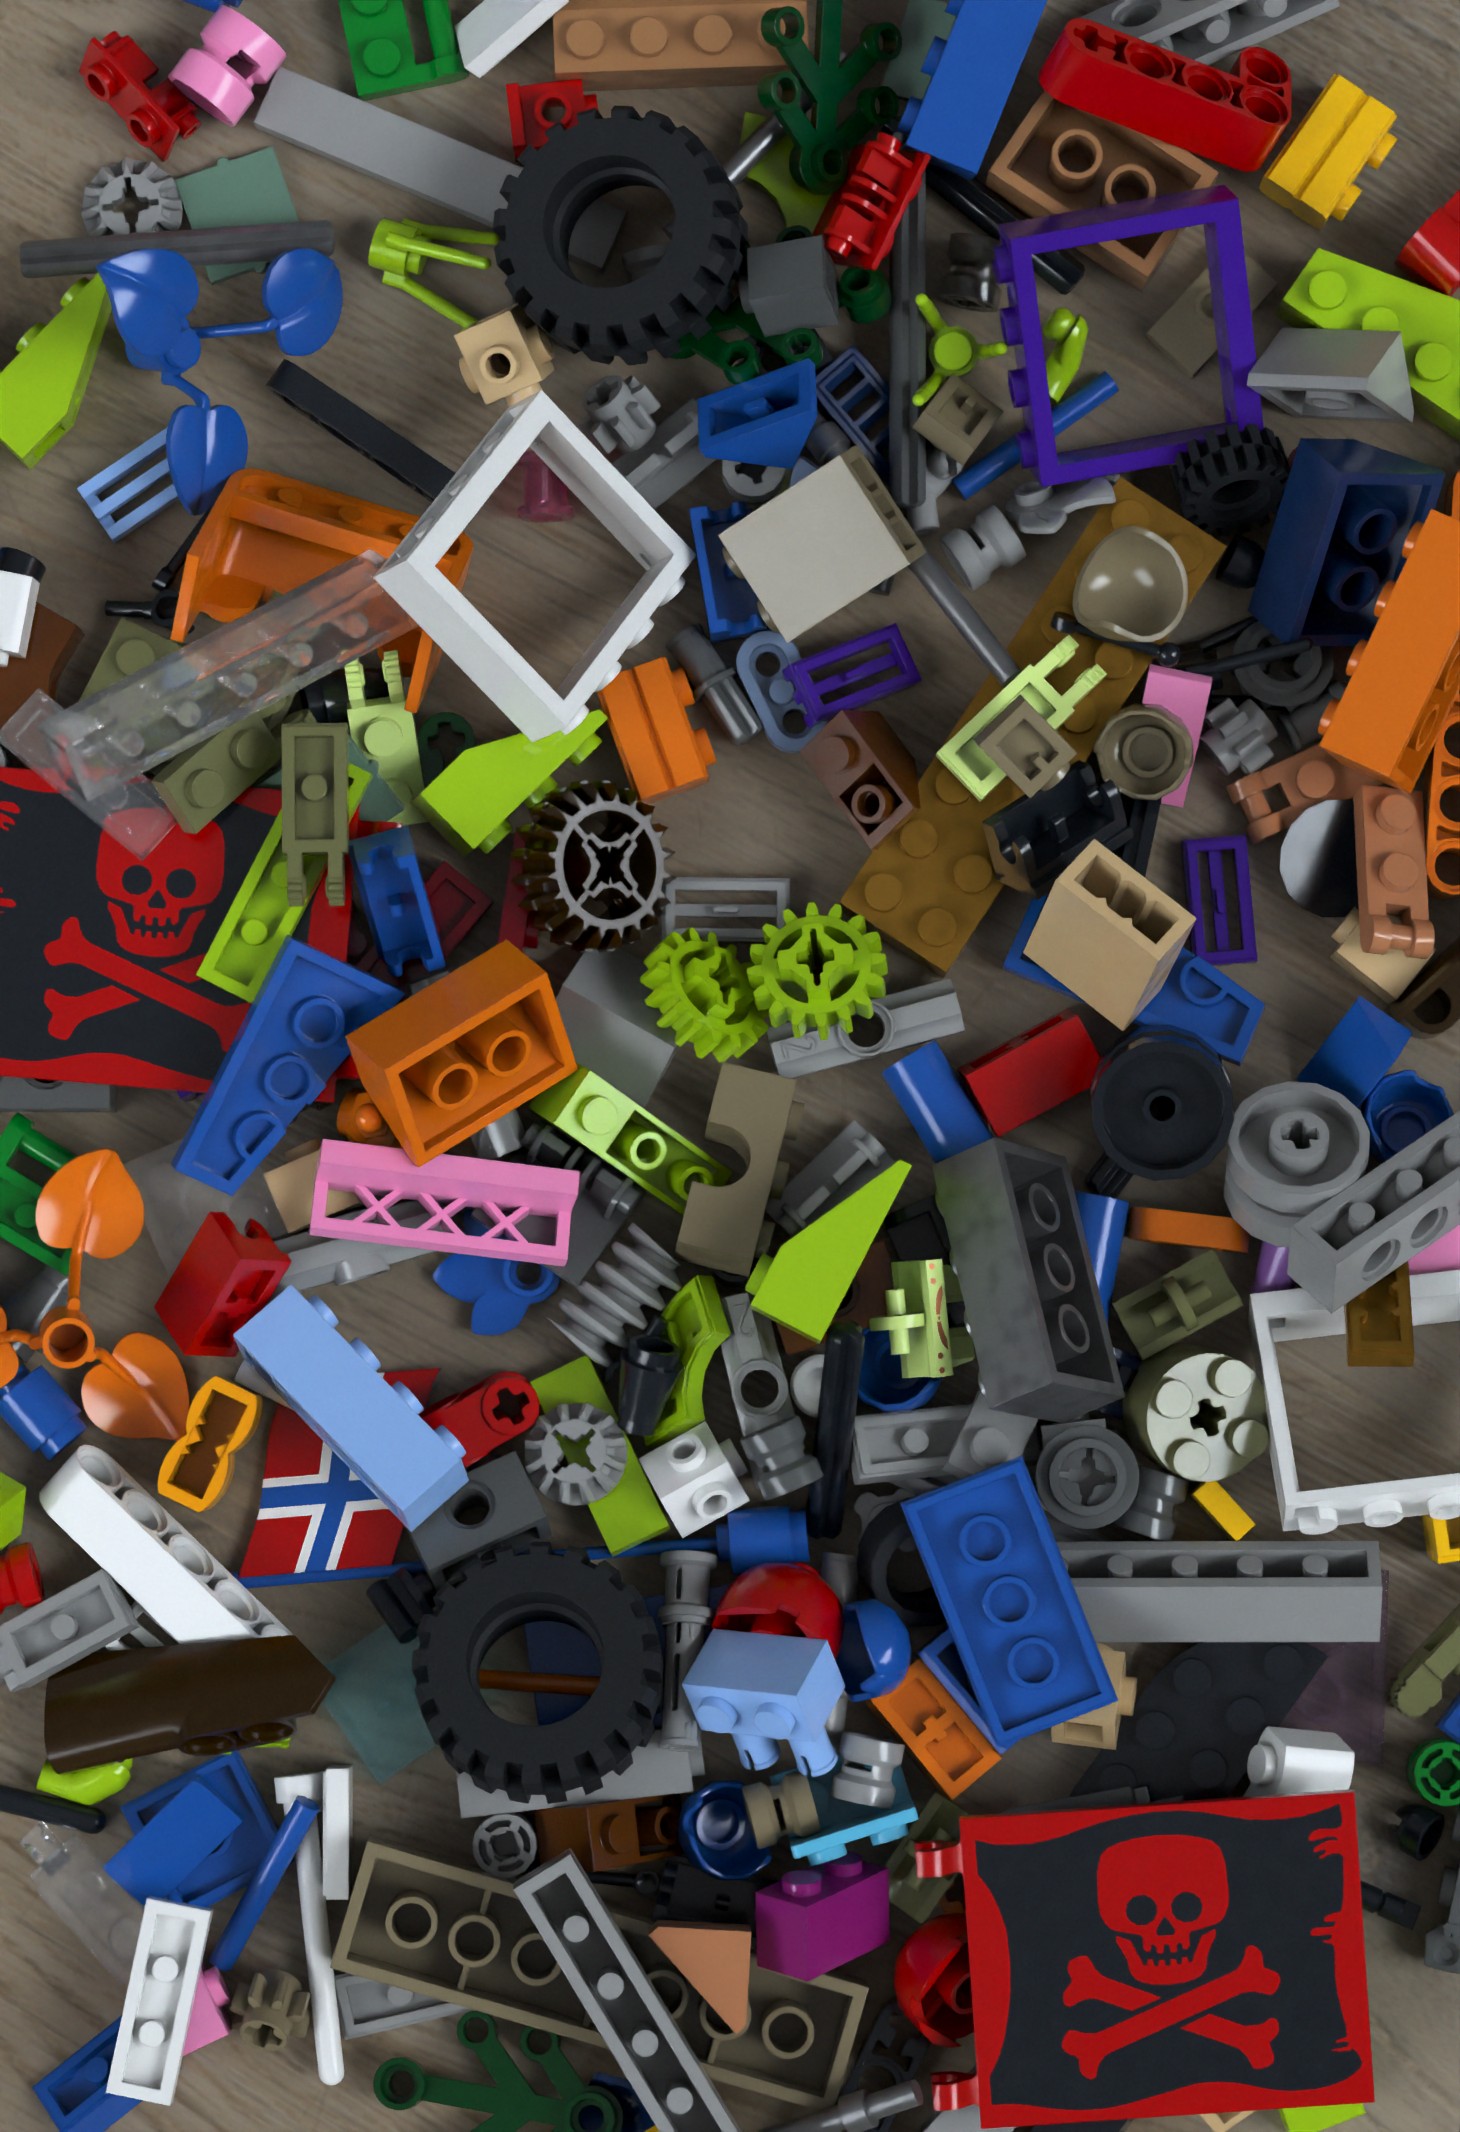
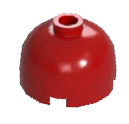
M772 1562L752 1566L730 1584L718 1604L711 1631L713 1629L825 1639L828 1640L836 1661L844 1636L845 1620L843 1607L837 1595L814 1568L800 1562Z
M964 1913L939 1915L921 1925L903 1945L896 1958L893 1972L897 2001L903 2013L932 2044L947 2048L960 2047L961 2045L955 2039L963 2038L972 2032L974 2033L966 1914Z

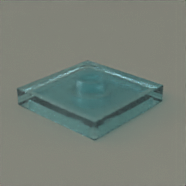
M386 1623L325 1666L337 1679L322 1701L379 1784H382L436 1746L426 1726L414 1691L416 1679L412 1672V1654L414 1650L420 1647L419 1637L417 1636L409 1643L400 1644Z

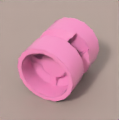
M221 5L200 32L204 45L201 49L188 48L168 75V78L179 91L202 110L230 127H235L255 100L251 89L254 84H267L287 55L281 46L256 24L232 8ZM232 57L233 59L230 61L229 65L226 64L228 59Z

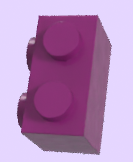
M847 1851L848 1854L840 1858L813 1865L804 1870L787 1872L782 1876V1880L755 1892L756 1907L754 1919L756 1923L757 1966L808 1982L889 1942V1868L862 1861L860 1854Z

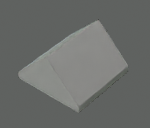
M1282 328L1248 374V387L1294 418L1413 422L1414 406L1401 331Z
M616 948V951L599 953L597 950H594L593 952L583 953L556 997L575 1061L645 1108L679 1048L675 1044L677 1032L672 1026L660 1028L657 1025L658 1019L662 1016L660 1009L647 1006L644 1001L653 990L640 982V977L648 970L642 960L620 948Z

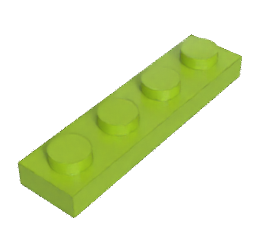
M349 763V823L373 778L371 773ZM282 808L196 973L199 978L251 1004L286 935L292 936L328 866V855H304L307 897L304 899V906L289 907L287 856H284L282 853Z

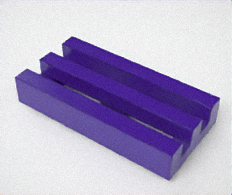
M896 623L789 664L782 670L786 681H793L796 687L793 697L797 705L803 703L807 711L803 718L808 728L833 719L841 710H856L914 687L922 681ZM886 643L889 644L892 651L890 654L814 684L808 675ZM899 666L902 672L899 676L822 705L819 699L822 695Z
M1246 835L1182 840L1181 851L1187 911L1197 918L1189 933L1191 953L1195 956H1200L1212 966L1256 963L1258 960ZM1222 850H1232L1241 950H1230L1221 857ZM1198 852H1207L1216 952H1206L1197 860Z

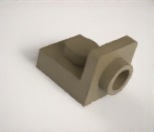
M953 373L912 428L927 438L935 448L947 453L961 465H964L1004 411Z
M1021 694L973 739L1029 798H1032L1040 789L1047 791L1058 784L1070 768L1069 761L1077 754L1063 736Z

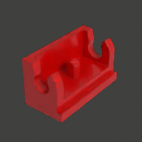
M1067 1008L956 1069L986 1124L990 1125L995 1136L1000 1137L1090 1088L1100 1056L1078 1014Z
M210 1211L156 1302L154 1309L184 1355L235 1357L239 1348L233 1334L266 1306L292 1261L287 1253L280 1252L266 1229L256 1220L249 1218L244 1226L245 1235L249 1237L247 1238L236 1230L235 1224L224 1212Z

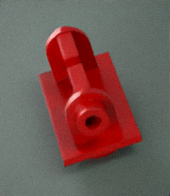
M113 31L101 42L95 37L92 38L79 69V73L84 77L86 86L97 99L107 102L126 122L132 137L140 145L149 147L162 162H165L171 153L177 135L185 140L193 135L201 126V121L195 116L198 109L168 78L151 90L145 85L147 81L157 75L159 68L136 45L129 35L121 37L117 31Z

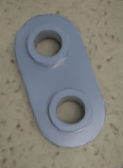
M761 631L747 638L738 651L736 659L738 678L754 711L762 722L763 730L770 743L782 752L800 754L799 751L827 725V721L811 728L806 727L803 732L798 734L790 733L784 728L783 719L787 714L791 712H799L804 716L807 714L803 703L797 705L793 697V693L796 691L793 681L787 682L782 673V670L789 664L800 661L802 658L792 641L787 643L781 633ZM765 655L775 657L780 663L778 673L770 677L761 675L755 666L760 657Z

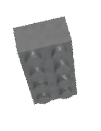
M992 1138L932 1165L937 1186L935 1200L945 1220L951 1245L949 1253L950 1264L959 1279L965 1305L964 1323L969 1335L973 1339L980 1368L978 1373L979 1387L987 1399L989 1409L1063 1423L1124 1398L1125 1395L1066 1156Z

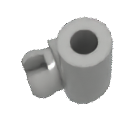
M934 446L926 450V500L920 507L905 508L907 522L916 536L929 535L940 530L936 499L952 483L951 480L963 468V465Z

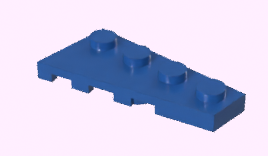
M1049 893L1039 900L1032 898L1004 962V971L1087 1004L1023 953ZM1182 947L1162 989L1132 1023L1142 1027L1169 1024L1195 1032L1217 1051L1222 1060L1241 1066L1265 1010V1003L1203 958L1195 956Z
M287 934L171 1162L174 1170L233 1196L286 1134L285 1128L306 1104L311 1105L327 1086L325 1084L327 1079L349 1054L352 1056L345 1036L383 1014L387 1009L393 1008L406 993L391 983Z

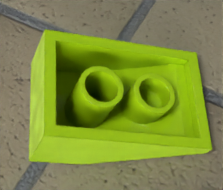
M902 1160L897 1161L784 1243L775 1258L763 1253L745 1286L747 1292L755 1295L750 1304L751 1309L820 1344L912 1165Z

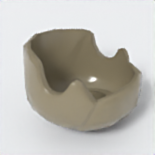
M1135 703L1113 713L1100 729L1093 750L1096 754L1103 780L1106 782L1111 779L1122 794L1139 800H1158L1177 790L1191 769L1194 759L1193 742L1183 720L1159 704Z

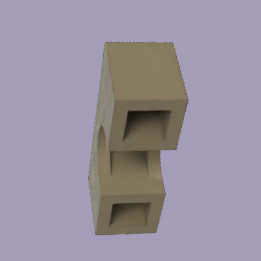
M722 1062L704 1140L733 1148L744 1160L747 1172L737 1182L722 1187L692 1181L674 1259L749 1277L753 1258L760 1259L763 1253L768 1255L775 1223L763 1220L768 1197L777 1200L782 1198L790 1163L780 1161L778 1157L783 1138L796 1141L805 1103L793 1101L797 1080Z

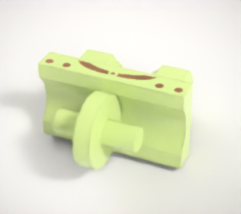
M942 1259L891 1262L893 1289L885 1290L887 1315L870 1317V1331L889 1330L891 1355L900 1354L902 1378L952 1376L953 1367L970 1362L975 1358L973 1339L966 1327L949 1328L946 1303L964 1301L958 1277L950 1265H943Z

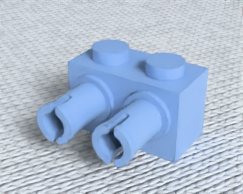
M713 1629L682 1682L683 1689L700 1729L716 1733H731L739 1752L740 1761L749 1770L753 1763L755 1770H762L773 1765L781 1753L777 1740L788 1739L796 1759L798 1771L802 1775L807 1776L810 1769L812 1777H817L830 1771L836 1765L838 1756L830 1742L824 1725L841 1696L845 1683L828 1640Z

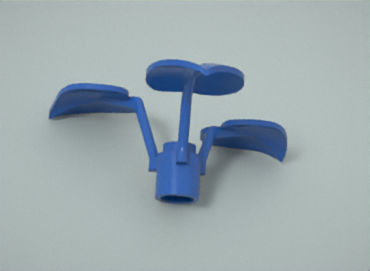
M157 248L135 249L108 258L96 266L107 289L114 320L125 342V351L129 362L137 369L161 372L162 384L175 386L191 397L196 406L182 405L178 407L171 416L166 433V453L171 477L177 495L189 515L196 516L206 512L215 504L231 474L244 469L248 454V438L245 426L235 409L227 405L210 407L208 395L181 377V373L197 363L201 353L200 339L265 333L275 329L281 351L289 356L312 354L327 343L334 333L340 318L343 289L339 270L334 264L335 261L315 250L305 248L289 249L278 255L268 266L262 284V301L271 317L262 321L205 327L189 326V321L185 317L197 303L199 284L191 264L177 252Z

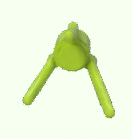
M385 217L382 218L375 230L368 256L369 266L384 270L382 283L404 290L463 328L478 321L473 316L408 276L410 272L420 275L428 257L487 270L491 267V260L489 258L431 243V239L496 245L499 242V236L494 232L423 224L404 218L402 223Z
M924 293L918 294L915 301L935 333L928 348L929 359L935 371L917 390L912 398L913 404L921 406L927 402L939 388L943 387L953 373L962 378L970 374L977 367L979 359L1001 356L1008 350V346L1004 342L979 344L976 337L967 329L958 326L948 327L932 301Z

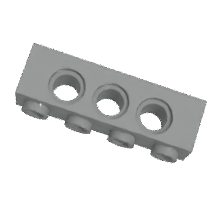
M1118 0L1079 18L1092 20L1209 65L1338 8L1340 5L1338 0Z
M1460 1111L1291 1225L1287 1275L1331 1314L1460 1225Z

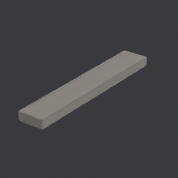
M281 66L276 70L254 120L255 129L492 228L494 211L499 208L507 209L508 202L499 193L506 176L512 175L518 178L523 170L520 166ZM599 199L595 200L582 213L573 229L569 243L568 259L603 273L627 218V211Z

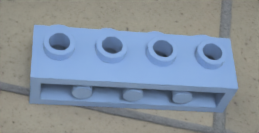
M289 1285L233 1334L241 1355L412 1532L469 1481L461 1459L467 1454L466 1450L445 1426L440 1425L433 1430L418 1415L424 1408L402 1382L397 1381L393 1386H390L376 1372L381 1367V1364L360 1339L355 1337L348 1343L334 1329L339 1324V1321L318 1296L313 1294L306 1300L292 1285Z

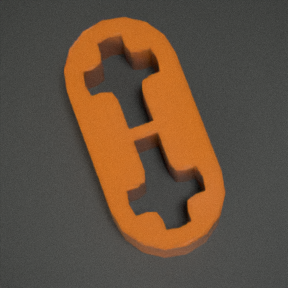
M1131 1207L1128 1231L1129 1240L1205 1250L1214 1249V1251L1249 1253L1250 1234L1233 1218L1155 1208Z

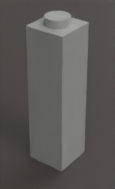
M656 1726L646 1748L637 1745L631 1753L634 1763L620 1776L612 1770L601 1777L603 1788L588 1795H585L583 1787L566 1791V1802L552 1804L547 1803L545 1795H531L529 1804L510 1801L506 1791L497 1788L490 1794L474 1786L469 1774L466 1772L459 1774L456 1771L461 1818L693 1792V1776L705 1775L702 1748L694 1752H676L659 1748L662 1726Z

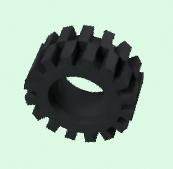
M1247 423L1243 432H1239L1237 424L1226 425L1225 434L1217 436L1214 428L1204 433L1206 437L1205 442L1201 443L1194 438L1187 443L1186 446L1189 453L1179 451L1174 458L1176 465L1171 467V475L1184 519L1186 518V520L1209 535L1216 528L1218 536H1229L1231 528L1238 527L1239 533L1243 534L1251 531L1250 523L1257 521L1262 527L1271 522L1268 513L1271 512L1277 515L1291 470L1282 442L1278 436H1274L1272 430L1265 427L1259 432L1257 424Z

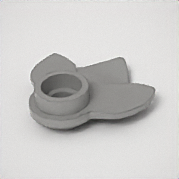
M1120 474L1041 487L1037 479L1026 482L1014 490L1015 496L1006 503L1007 516L1009 519L1016 521L1018 530L1031 534L1055 533L1067 520L1068 513L1088 506L1116 502L1112 486L1115 485Z

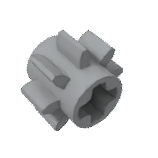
M611 375L596 382L586 392L582 405L589 415L579 421L578 425L594 445H599L605 454H609L614 448L622 454H628L642 448L653 437L656 431V422L650 414L659 409L661 405L645 384H640L634 375H630L625 381L617 375Z
M1227 697L1205 715L1204 723L1209 730L1200 736L1199 743L1212 762L1225 775H1229L1240 767L1244 774L1248 776L1275 756L1267 744L1275 739L1278 733L1265 713L1251 699H1247L1236 707L1232 700Z

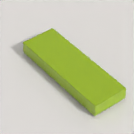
M587 1355L530 1381L545 1414L555 1409L560 1403L583 1404L588 1402L610 1414L618 1422V1416L590 1357ZM623 1430L622 1432L627 1444V1463L622 1478L609 1494L596 1502L588 1504L613 1557L671 1529L632 1445ZM594 1432L587 1439L584 1437L577 1443L572 1442L569 1438L564 1439L560 1434L556 1437L569 1465L574 1462L582 1468L585 1466L592 1473L596 1470L589 1462L591 1459L585 1451L591 1443L589 1439L595 1434Z

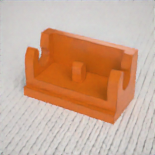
M920 1658L910 1663L905 1679L892 1693L882 1697L863 1700L895 1741L905 1744L904 1752L935 1790L948 1800L955 1799L1002 1759Z

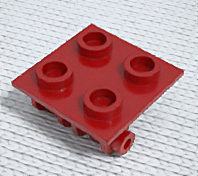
M879 132L875 141H868L866 146L856 145L853 148L848 159L849 170L847 178L842 187L831 194L812 233V236L822 235L825 241L824 247L830 253L834 265L877 270L880 261L888 254L893 245L894 232L908 203L914 199L921 187L922 174L931 158L929 154L899 150L902 143L895 137Z

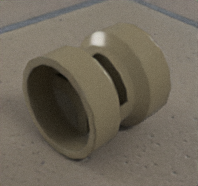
M799 1771L786 1774L780 1783L767 1786L762 1782H756L741 1786L757 1849L776 1845L781 1836L795 1833L800 1837H805L821 1832L807 1776L802 1775ZM775 1799L778 1800L783 1821L778 1822L773 1803Z

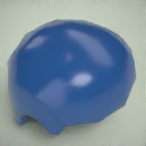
M1403 1070L1383 1076L1362 1102L1360 1110L1370 1131L1369 1154L1382 1164L1454 1115L1448 1099L1445 1098L1444 1088L1418 1077L1414 1070Z
M870 1327L863 1330L862 1334L865 1341L858 1396L862 1402L885 1413L916 1410L928 1403L937 1392L943 1377L902 1378L900 1354L891 1355L889 1330L870 1331Z
M876 1599L846 1603L843 1610L845 1620L844 1636L836 1660L845 1683L844 1691L852 1702L890 1694L900 1686L909 1669L912 1656L909 1632L897 1612Z
M738 1780L709 1781L686 1799L679 1816L677 1837L691 1866L717 1880H748L765 1868L772 1860V1855L769 1851L770 1846L757 1849L741 1786L746 1784Z

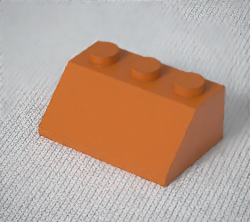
M507 939L345 1036L362 1085L410 1160L418 1168L578 1071L547 972Z

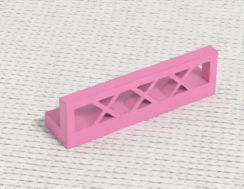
M323 1139L316 1163L309 1235L565 1267L568 1260L571 1212L578 1196L580 1171L440 1154L418 1168L410 1160L405 1150L401 1148ZM328 1189L354 1192L368 1210L352 1221L325 1217ZM374 1195L385 1196V1197H384L383 1199H381L380 1201H378V1200L374 1197ZM400 1199L418 1200L432 1218L417 1229L400 1227L387 1212V1209ZM438 1203L449 1204V1205H448L447 1207H445L444 1209H442V1208L438 1205ZM464 1207L481 1208L496 1226L481 1237L465 1235L451 1220V1217ZM501 1211L513 1213L506 1217ZM528 1215L556 1218L554 1246L528 1243L514 1225ZM376 1218L381 1224L369 1222ZM440 1226L445 1232L433 1230ZM504 1234L508 1240L497 1238Z

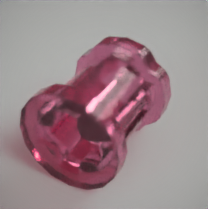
M525 451L517 461V465L522 467L524 472V505L517 508L518 518L523 521L541 523L563 522L574 519V508L568 505V487L534 451Z

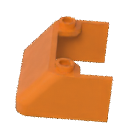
M254 468L238 470L229 477L187 553L170 639L183 643L199 611L207 613L211 618L221 622H236L247 618L256 612L261 601L267 603L273 590L287 596L285 601L286 609L304 614L308 611L309 607H313L324 612L323 620L379 636L377 655L381 661L384 659L383 652L398 650L402 676L411 678L404 710L417 713L437 670L443 650L373 577L421 517L270 471ZM461 532L435 565L460 593L473 551V542L464 532Z

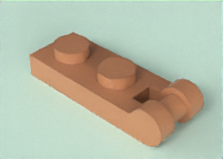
M1317 744L1261 771L1237 780L1225 788L1233 805L1241 804L1250 823L1244 828L1252 845L1288 830L1290 825L1309 807L1325 800H1353L1354 793L1362 784L1383 786L1385 783L1341 764ZM1278 786L1288 807L1272 813L1263 792Z
M1362 784L1353 795L1359 928L1362 951L1384 955L1389 949L1403 950L1405 956L1409 958L1427 959L1434 947L1435 931L1433 923L1429 921L1422 791L1412 790L1411 794H1407L1396 788ZM1387 915L1401 916V924L1391 923Z

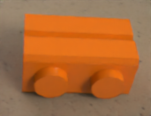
M660 657L635 666L632 669L619 672L606 687L596 692L602 711L608 717L606 722L630 788L633 791H637V804L647 803L649 805L709 782V774L706 767L717 763L705 728L702 727L693 731L684 707L695 704V700L683 668L671 671L666 657Z

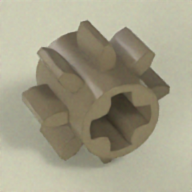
M271 1969L255 1973L251 1986L244 1983H238L229 2008L235 2013L231 2026L233 2029H239L242 2040L255 2049L271 2052L287 2048L290 2035L304 2038L312 2015V2011L307 2008L310 1993L302 1991L301 1983L287 1972Z

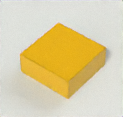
M1217 1481L1199 1482L1188 1492L1231 1541H1239L1256 1525Z

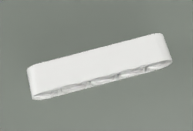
M91 1445L80 1446L41 1489L39 1493L40 1502L48 1515L180 1644L293 1635L103 1450Z

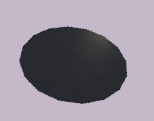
M1325 800L1307 808L1290 825L1281 845L1280 873L1287 893L1302 909L1322 918L1346 917L1354 907L1359 910L1354 802L1352 800Z

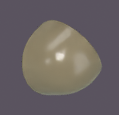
M1138 526L1118 528L1098 543L1082 566L1073 592L1072 605L1074 615L1080 624L1105 638L1132 642L1160 640L1175 629L1186 610L1188 601L1186 570L1179 554L1167 541L1157 534Z

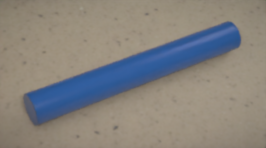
M1106 371L1100 373L1051 408L1055 437L1119 392L1116 383ZM1015 435L951 480L954 489L964 501L1021 461Z
M305 1796L296 1797L209 1957L210 1963L218 1969L231 1971L320 1809L319 1805Z

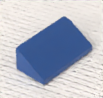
M1359 996L1299 1073L1297 1080L1299 1082L1317 1083L1339 1092L1358 1108L1396 1061L1413 1032Z
M199 1774L117 1852L102 1869L145 1907L146 1899L149 1896L164 1899L244 1820Z
M122 2015L32 2087L60 2132H104L143 2101L106 2093Z

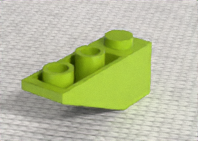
M99 273L91 280L87 277H82L76 281L60 300V305L63 309L46 326L39 322L31 327L16 345V350L19 354L3 371L0 370V442L30 470L75 425L112 309L107 289Z
M598 709L588 712L585 719L566 735L558 731L532 743L522 732L466 749L410 803L463 858L477 846L487 854L514 828L506 818L522 802L528 808H531L536 803H540L546 797L545 794L558 785L550 775L566 759L577 767L600 745L603 740L595 731L608 717Z
M577 1062L578 1071L535 1096L528 1106L531 1111L683 1216L692 1181L722 1187L733 1174L732 1171L591 1070Z

